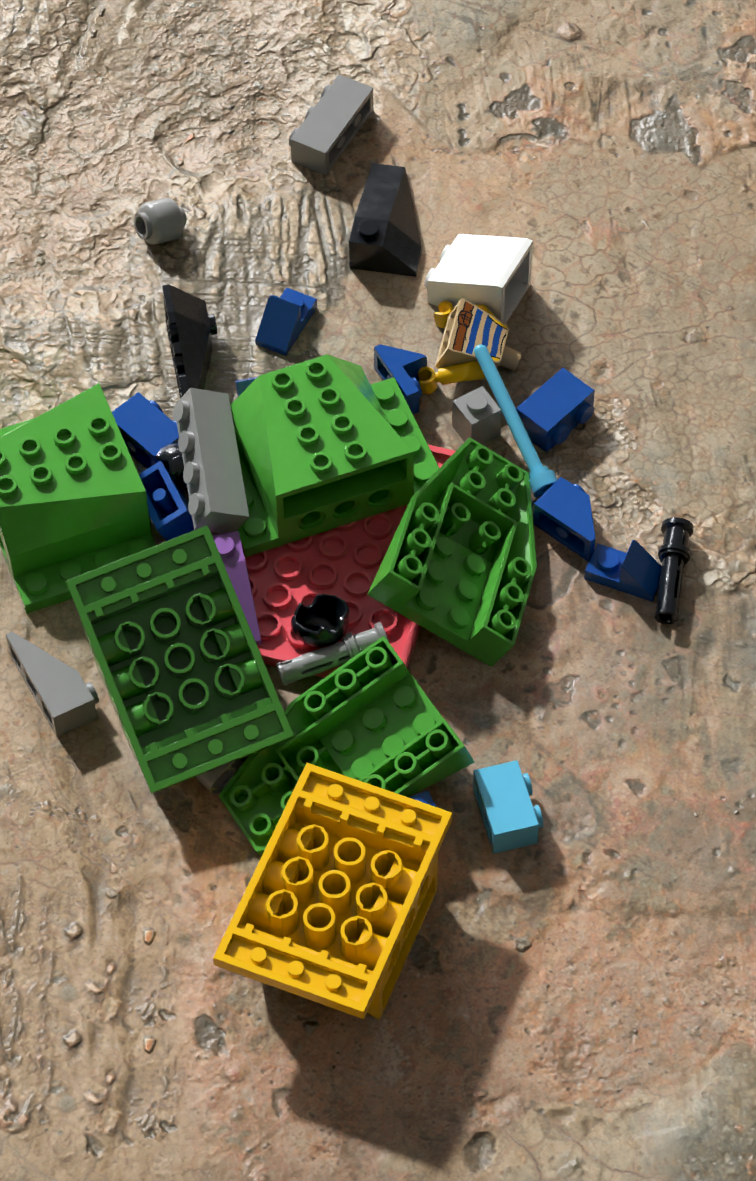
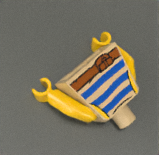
M463 298L460 299L454 308L449 301H442L438 305L439 312L434 313L435 324L437 327L445 328L435 367L439 369L438 372H435L432 368L425 366L419 370L418 376L422 394L433 393L437 389V382L446 385L463 381L486 380L474 354V348L479 344L487 347L496 368L502 366L511 371L517 368L522 353L505 346L509 327L506 323L497 319L486 305L472 304Z

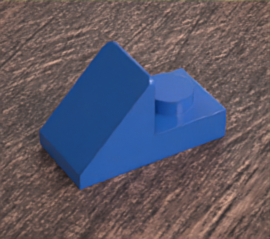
M287 287L280 298L270 295L255 339L256 345L286 356L317 309V299Z
M381 344L375 346L374 369L382 381L394 377L412 414L418 413L419 397L422 396V390L418 382V372L422 367L427 366L426 355Z
M632 540L627 553L597 543L585 570L584 579L653 602L659 588L662 567L636 540Z

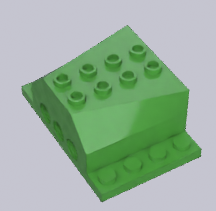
M328 354L259 375L230 405L249 511V518L237 530L239 531L245 557L407 505L411 497L439 469L395 378L392 377L370 384L360 365Z
M99 383L36 418L0 429V549L26 614L72 599L66 580L156 545L151 534L146 490Z
M208 525L66 580L93 658L136 762L139 763L151 794L294 737Z

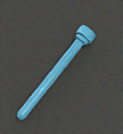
M479 344L474 348L476 359L530 470V489L534 497H541L558 479L553 470L543 466L487 347Z

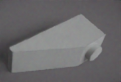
M10 632L6 634L9 654L56 737L97 719L95 704L99 702V698L91 682L85 684L78 671L16 633Z

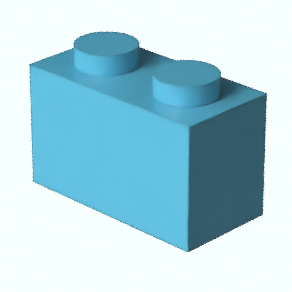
M518 760L473 770V792L493 854L537 844L539 828L543 827V817L540 807L532 805L530 796L533 795L531 780L528 773L522 774Z

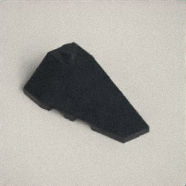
M372 163L350 235L349 268L416 277L422 246L406 169L401 166Z
M168 284L162 285L166 329L181 399L189 388L203 390L205 388L212 354L211 335L217 334L215 315H208L204 300Z

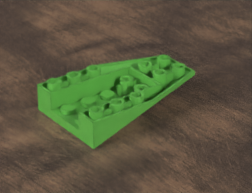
M469 437L411 497L367 595L492 667L515 645L537 568L529 473Z
M382 636L294 699L284 711L294 737L250 754L218 796L255 851L260 855L264 853L306 763L410 797L475 763V761L411 675L385 636Z

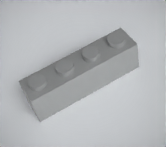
M189 388L183 397L176 402L173 417L178 427V448L183 458V479L187 484L189 495L188 510L192 515L194 530L208 525L210 531L214 533L235 532L249 518V511L228 393Z

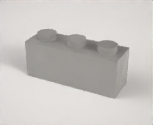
M338 74L331 85L328 84L324 88L321 99L315 107L311 106L301 126L292 131L289 138L292 162L327 175L373 112V87Z

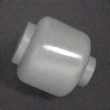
M162 198L144 203L140 206L134 217L136 233L150 245H160L179 239L187 222L183 208L179 207L170 198Z

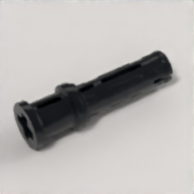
M678 517L665 519L661 526L664 539L663 545L659 547L658 557L662 563L654 618L662 624H674V621H678L683 568L690 560L691 555L688 549L689 537L693 535L694 526L690 521Z

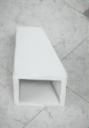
M458 234L453 243L446 245L443 249L440 263L436 269L431 268L426 276L424 286L427 287V303L438 307L442 301H449L454 308L460 299L463 298L472 304L486 305L497 319L507 323L531 285L533 240L517 237Z

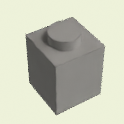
M481 386L453 400L452 427L464 442L470 437L478 443L484 444L501 435L502 410L485 388Z

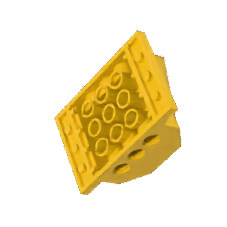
M306 763L213 957L214 965L358 1018L364 1019L368 1013L380 1021L437 892L438 851L452 822V812Z

